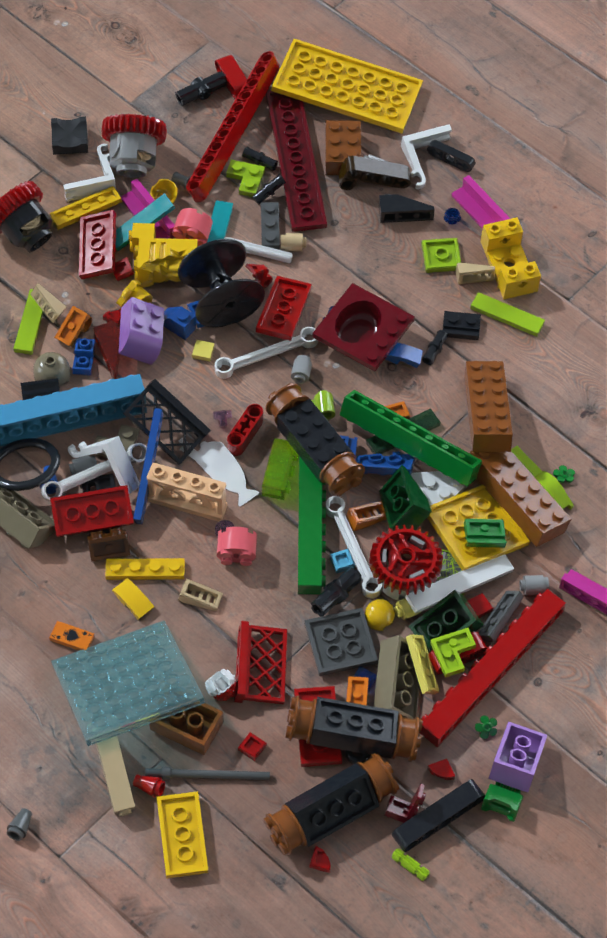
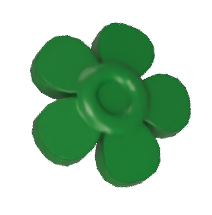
M561 465L559 470L555 469L553 471V475L557 477L560 483H564L565 480L571 483L574 481L575 471L573 469L567 470L566 466Z
M483 715L480 717L481 723L475 724V730L480 732L482 739H487L489 735L495 736L497 734V729L494 727L498 722L495 718L489 719L488 716Z

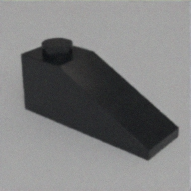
M398 194L379 195L380 223L434 220V206Z

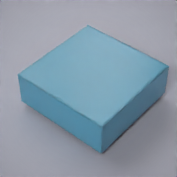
M348 549L330 554V560L336 574L344 572L351 567L355 568Z

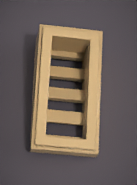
M457 263L456 277L458 284L494 280L495 266Z
M37 284L30 294L52 323L61 316L66 308L62 302L40 284Z
M186 578L178 601L217 611L223 593ZM196 592L199 593L198 597L194 596ZM203 594L207 595L206 600H202ZM211 596L215 597L213 604L209 602Z

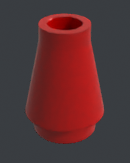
M137 774L133 780V786L152 797L162 796L165 790V781L160 777Z

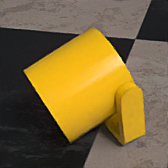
M132 280L123 290L116 304L122 307L131 297L152 303L153 296L141 287L142 283L140 281Z

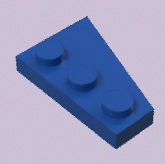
M400 451L393 452V455L383 456L379 453L358 455L356 457V462L365 467L364 474L374 473L380 475H393L401 465L405 466L411 475L416 458L409 454L400 455Z

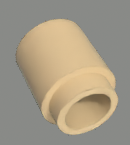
M286 233V235H281V249L302 252L303 248H306L307 237H303V233Z

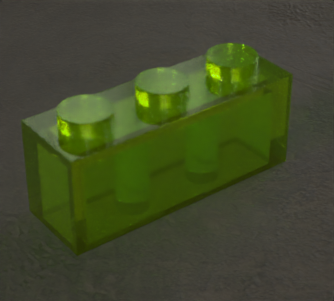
M274 438L262 483V496L284 500L286 493H290L291 482L289 480L290 477H294L296 466H293L294 461H298L299 455L287 440Z

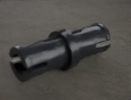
M248 146L245 147L242 153V157L254 161L256 165H262L271 171H274L278 165L277 160L266 156L263 152L259 153Z
M278 174L268 184L265 183L263 188L252 195V198L259 205L270 195L273 196L277 189L286 184V181Z
M443 330L437 331L433 341L428 344V350L422 358L425 364H433L436 356L443 350L442 346L448 338L447 332Z

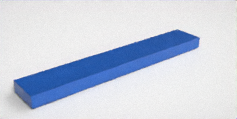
M155 408L133 517L135 523L143 525L149 494L147 475L152 463H155L164 415L162 409Z

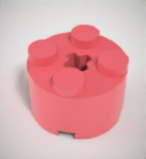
M182 209L177 216L172 235L176 239H198V246L207 243L213 220L204 212L202 214L197 213V209Z
M227 527L225 532H222V529L219 530L217 557L221 560V564L231 565L232 562H236L243 566L252 565V561L256 558L257 533L253 531V534L249 533L248 528Z

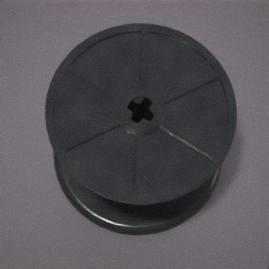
M218 239L202 244L187 254L179 265L178 277L182 283L193 288H211L201 298L195 311L198 322L204 326L218 328L240 322L252 315L264 300L265 291L260 283L251 279L232 280L231 278L242 268L247 256L246 248L237 240Z

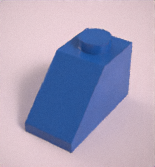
M182 306L167 308L164 311V327L186 340L196 329V315Z

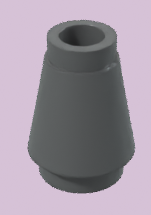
M22 808L7 826V835L11 839L21 841L22 838L26 837L32 812Z

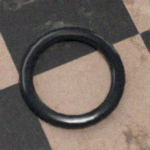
M38 438L20 439L3 446L0 449V462L5 456L15 450L35 447L44 449L49 453L51 464L44 473L27 481H9L0 476V487L10 491H24L46 483L55 475L59 468L60 454L53 444Z

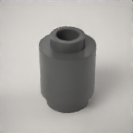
M87 455L72 459L69 469L71 475H75L97 465L95 456Z

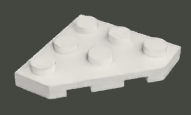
M440 471L411 474L427 497L429 505L461 494L467 488V486L460 484Z

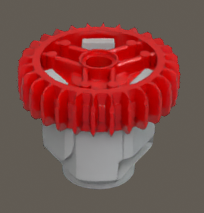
M129 113L115 114V116L110 115L103 119L101 128L102 138L110 143V165L116 170L118 175L130 178L145 177L147 172L155 167L156 146L164 143L167 135V126L162 120L149 117V115L143 116L142 114Z
M405 524L403 529H399L396 525L395 531L389 528L388 534L382 532L381 537H377L376 543L372 544L369 558L370 570L373 572V577L378 578V584L383 583V592L390 598L399 601L411 592H414L416 595L418 589L424 592L425 586L430 588L431 583H436L443 566L442 548H438L439 542H434V536L428 537V531L421 533V527L416 531L413 525L410 529H407Z

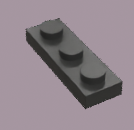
M261 202L262 246L280 250L279 202Z
M506 591L484 623V626L478 632L483 641H495L498 638L501 630L509 622L511 615L519 607L524 597L520 591Z

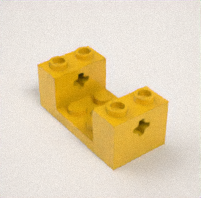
M518 217L483 225L480 242L490 266H495L494 277L503 300L538 292L541 279L536 262H528L521 246L523 230ZM511 262L514 266L508 267L505 263Z

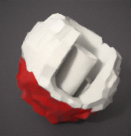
M222 669L205 682L208 694L218 701H227L229 698L236 696V678L229 670Z

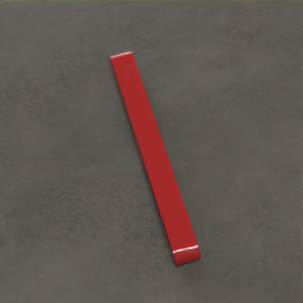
M267 51L258 59L188 181L186 189L195 202H202L209 195L277 75L280 65L273 52Z

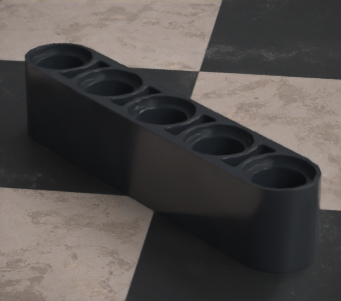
M473 779L468 780L397 827L391 836L400 848L407 852L484 800L485 794Z

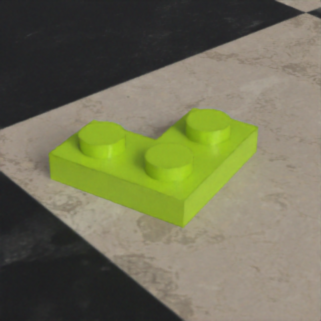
M231 159L226 177L242 180L239 194L252 197L259 190L265 167Z
M469 628L431 639L430 642L445 678L464 672L465 667L459 653L476 647Z

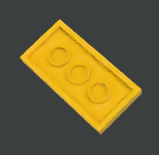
M198 791L158 796L157 805L166 879L209 873Z

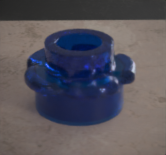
M456 208L447 209L444 221L451 225L460 222L459 210Z

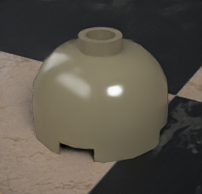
M44 353L34 363L33 374L35 381L58 378L59 387L65 384V382H69L71 377L70 365L66 358L59 353Z

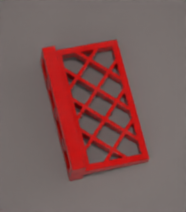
M241 621L237 639V691L234 702L242 703L243 700L284 704L287 629L249 625L248 621ZM252 632H259L263 638L256 642L251 636ZM273 634L282 635V641L276 644L270 637ZM265 640L273 647L268 652L260 646ZM255 648L263 655L258 660H255L251 655V651ZM275 650L281 655V659L278 662H275L269 656ZM265 658L273 665L267 670L259 664ZM254 666L262 673L256 679L250 674V669ZM274 668L281 674V677L276 681L268 674ZM264 676L271 682V685L266 689L258 682ZM254 684L261 691L258 695L249 694V688ZM275 687L280 692V698L272 697L268 691Z

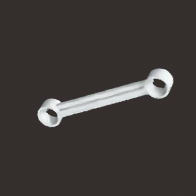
M305 327L301 330L300 335L293 337L291 341L285 340L232 360L227 357H221L215 362V374L221 379H227L232 376L233 370L300 346L313 348L318 344V340H305L304 338L308 334L312 335L315 328ZM222 365H227L230 367V369L227 371L219 370L222 367Z
M135 443L129 446L126 453L130 462L138 463L144 461L147 447L142 443ZM135 446H140L143 449L139 460L135 459L132 455V449ZM106 460L59 482H46L41 488V494L46 500L50 501L51 497L46 494V487L49 484L57 486L56 494L53 498L60 497L63 492L108 473L113 469L109 460Z
M332 496L326 501V514L335 519L357 570L361 574L363 595L370 599L377 598L381 594L382 583L378 584V578L373 577L345 516V501L339 496ZM337 503L341 507L338 511H333L329 508L330 505ZM368 583H375L376 585H378V587L374 589L375 591H368L366 589V585Z

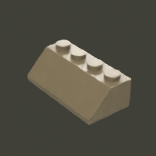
M0 487V526L6 530L9 536L19 540L20 544L25 548L30 549L42 545L55 532L54 519L18 491H10Z
M397 635L381 641L373 707L398 711V714H402L403 718L415 719L419 717L421 689L405 638Z

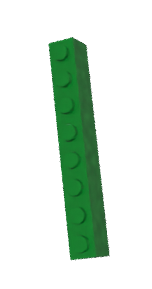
M353 390L344 397L339 415L347 421L360 426L365 431H369L379 439L385 440L394 447L403 450L410 456L437 469L442 474L453 478L462 485L468 487L477 479L482 460L356 390Z
M300 456L298 594L320 595L322 587L326 586V576L322 575V570H326V558H322V553H326V541H322V536H326V524H322V519H326V507H322V502H326V490H322V485H326V483L318 481Z

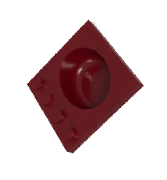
M352 283L314 330L312 338L375 372L414 322L415 316Z

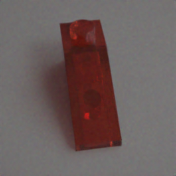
M111 321L93 327L94 339L112 379H117L120 354H118L120 326L117 327L115 322Z

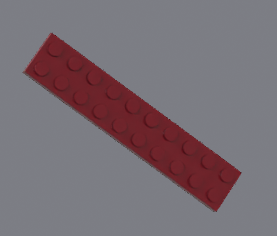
M269 90L266 92L280 172L286 181L283 188L291 231L298 232L327 228L303 101Z

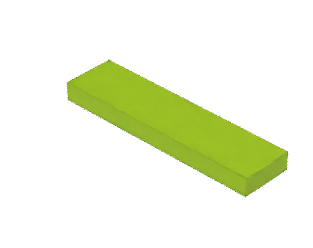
M33 289L29 291L13 348L14 352L30 355L33 354L44 313L30 295Z
M479 292L470 307L471 310L536 337L545 323V320Z

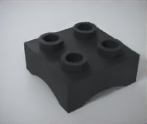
M86 116L72 120L51 118L53 155L88 153Z

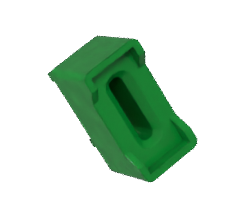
M496 782L495 785L490 784L481 810L498 812L506 815L509 821L514 822L523 799V795L520 794L521 790Z

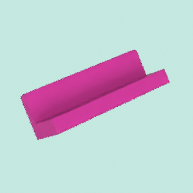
M470 175L463 178L461 188L452 192L451 196L482 229L483 225L510 219Z
M138 179L131 181L132 191L121 196L122 202L133 216L155 201ZM167 215L155 223L156 238H175L172 235L175 224Z
M572 569L568 574L565 573L560 581V589L607 615V588Z

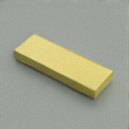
M411 634L406 637L421 692L422 694H436L439 692V687L424 636Z

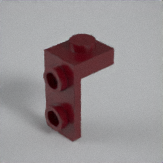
M419 785L411 802L391 795L384 816L405 823L411 817L417 815L419 810L418 804L422 805L425 800L426 793H423L425 785Z

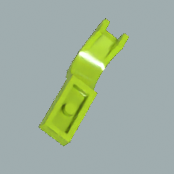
M518 445L511 449L514 455L562 509L568 507L571 510L574 507L564 488L554 476L546 471H542Z

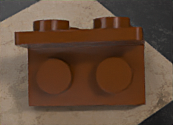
M121 527L111 528L110 532L102 533V530L90 532L91 535L87 536L91 562L130 555L126 529L122 530Z

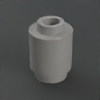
M299 355L294 360L291 378L298 384L309 381L312 368L310 357Z
M543 575L523 576V580L519 582L520 591H523L524 595L543 594L546 589H549L548 577H543Z

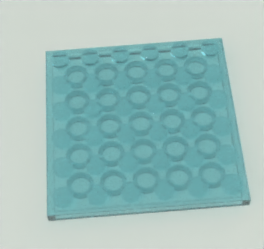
M165 621L51 661L87 746L205 703L204 696Z

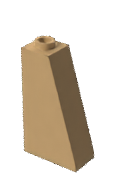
M117 734L97 738L96 747L114 814L119 813L120 816L131 814V810L135 809V804Z

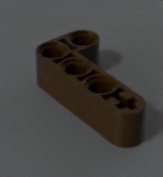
M349 156L344 160L338 172L339 186L343 190L353 189L358 181L396 188H407L411 185L410 168L407 165L376 159Z

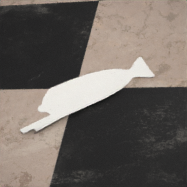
M181 438L178 442L183 443V438ZM203 441L200 443L201 448L199 451L193 449L188 455L212 479L225 482L227 490L238 493V505L240 507L259 494L256 490L246 488V479L242 468L222 442Z

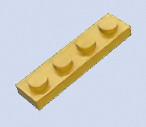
M114 186L49 214L57 230L80 221V217L96 214L120 204L122 199Z
M185 558L106 559L105 578L106 580H125L127 578L129 580L185 579Z

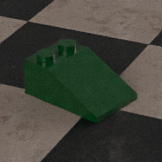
M403 465L379 490L388 525L392 531H395L396 525L399 529H403L404 524L407 529H410L413 525L414 530H417L420 524L432 512L427 497Z
M454 590L410 624L409 628L414 635L424 636L428 653L433 651L430 644L431 639L465 628H469L471 633L476 632L484 624L464 595Z

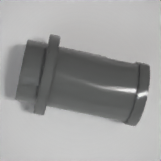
M175 172L171 181L183 186L187 190L186 185L191 176L187 177Z

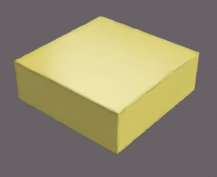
M196 340L192 358L210 362L215 347L214 343Z

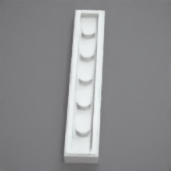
M506 554L432 583L430 588L425 586L424 592L420 589L417 590L416 595L414 592H411L405 598L416 614L435 606L454 590L461 594L513 572L514 567Z

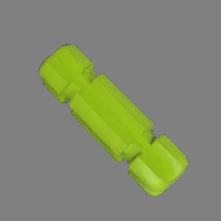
M397 848L392 854V859L397 863L401 862V866L412 874H417L416 877L424 881L429 876L430 871L424 866L421 867L420 863L408 854L405 855V852L400 848Z

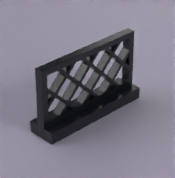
M154 379L123 414L149 437L150 431L146 428L145 420H152V418H145V407L158 408L164 406L167 408L168 417H163V420L169 421V430L160 431V433H169L170 444H163L159 436L158 446L180 465L211 430L162 384ZM147 392L154 396V404H144V395ZM134 407H141L142 418H135L129 412ZM172 419H179L182 422V430H172ZM186 432H193L198 437L194 443H186ZM173 433H182L183 443L173 444ZM174 446H183L184 454L180 459L174 454Z

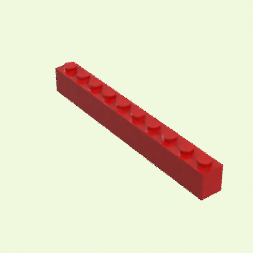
M546 589L543 594L539 593L535 597L534 603L522 611L521 617L518 620L514 619L509 625V630L506 633L502 632L498 636L497 643L485 650L484 657L481 660L477 659L472 664L468 674L464 673L459 678L458 684L448 689L445 694L446 697L434 704L433 711L421 718L423 723L419 733L438 748L564 612L566 602L549 589Z

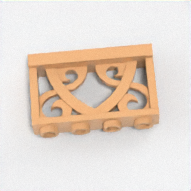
M152 463L147 475L149 488L148 502L222 522L227 509L225 482Z

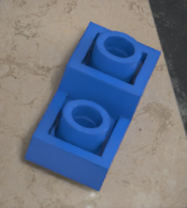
M76 339L72 368L73 374H92L95 339Z
M397 343L385 359L395 364L402 361L417 368L420 365L423 351L406 344Z

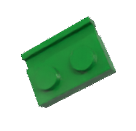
M502 519L464 520L467 547L505 548L507 542L505 541L506 535Z

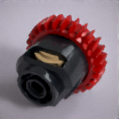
M33 181L20 183L0 197V234L3 232L13 245L26 248L29 253L39 249L53 235V232L50 230L53 226V219L41 206L40 202L43 199V193Z

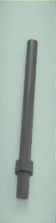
M162 767V769L146 768L145 776L162 777V779L175 777L270 780V772L188 770L171 769V767Z

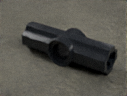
M222 71L204 79L197 77L191 82V85L175 92L178 103L182 106L198 98L205 100L211 96L213 91L226 86L227 80Z
M352 567L348 568L340 577L329 582L323 588L324 591L311 603L313 612L320 617L324 616L335 605L347 599L348 593L362 581L359 571Z

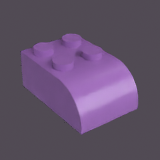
M131 297L121 307L118 354L152 365L157 359L163 343L164 308Z
M508 721L488 779L529 792L547 735Z

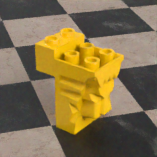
M133 223L132 230H129L130 252H133V258L136 259L134 260L135 280L142 283V288L152 286L154 282L181 281L178 277L179 265L187 254L198 247V239L156 238L155 224Z

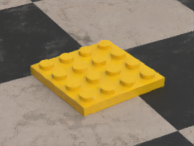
M484 485L430 505L432 512L428 520L462 571L524 548L530 543L523 530L488 493ZM502 519L506 535L505 541L507 542L505 548L467 547L464 520Z

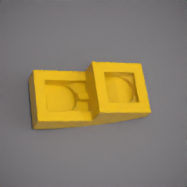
M128 578L112 590L120 602L129 608L137 620L154 608L149 599Z

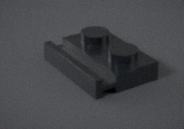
M444 311L443 331L447 332L449 338L479 340L481 314Z
M58 378L21 383L23 400L60 392Z

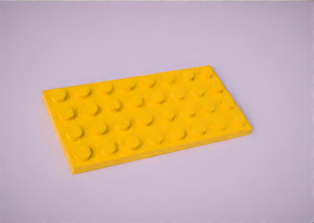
M293 39L274 80L271 91L403 133L422 87L423 80Z

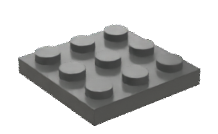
M363 608L305 620L304 624L319 676L378 664V658Z

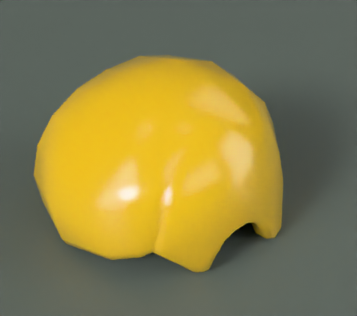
M159 179L152 186L150 195L156 200L165 193L173 204L177 198L178 188L169 179Z
M376 599L368 604L364 614L367 625L371 629L382 631L386 626L392 624L396 613L393 605L387 600Z

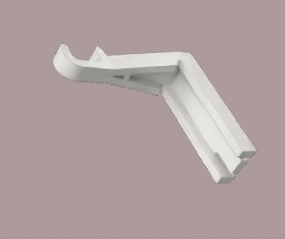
M450 124L402 137L401 148L413 170L410 176H418L421 180L420 183L417 182L415 189H422L426 183V178L415 149L428 146L433 140L440 142L450 140L449 133L452 132Z
M101 144L97 147L104 176L64 184L66 202L86 198L112 186L116 189L115 178L109 164V153L106 155L102 154L103 151L108 150V144Z
M119 436L88 446L83 441L78 446L80 451H77L73 444L68 447V452L73 458L105 451L120 486L127 485L129 494L140 486V482Z

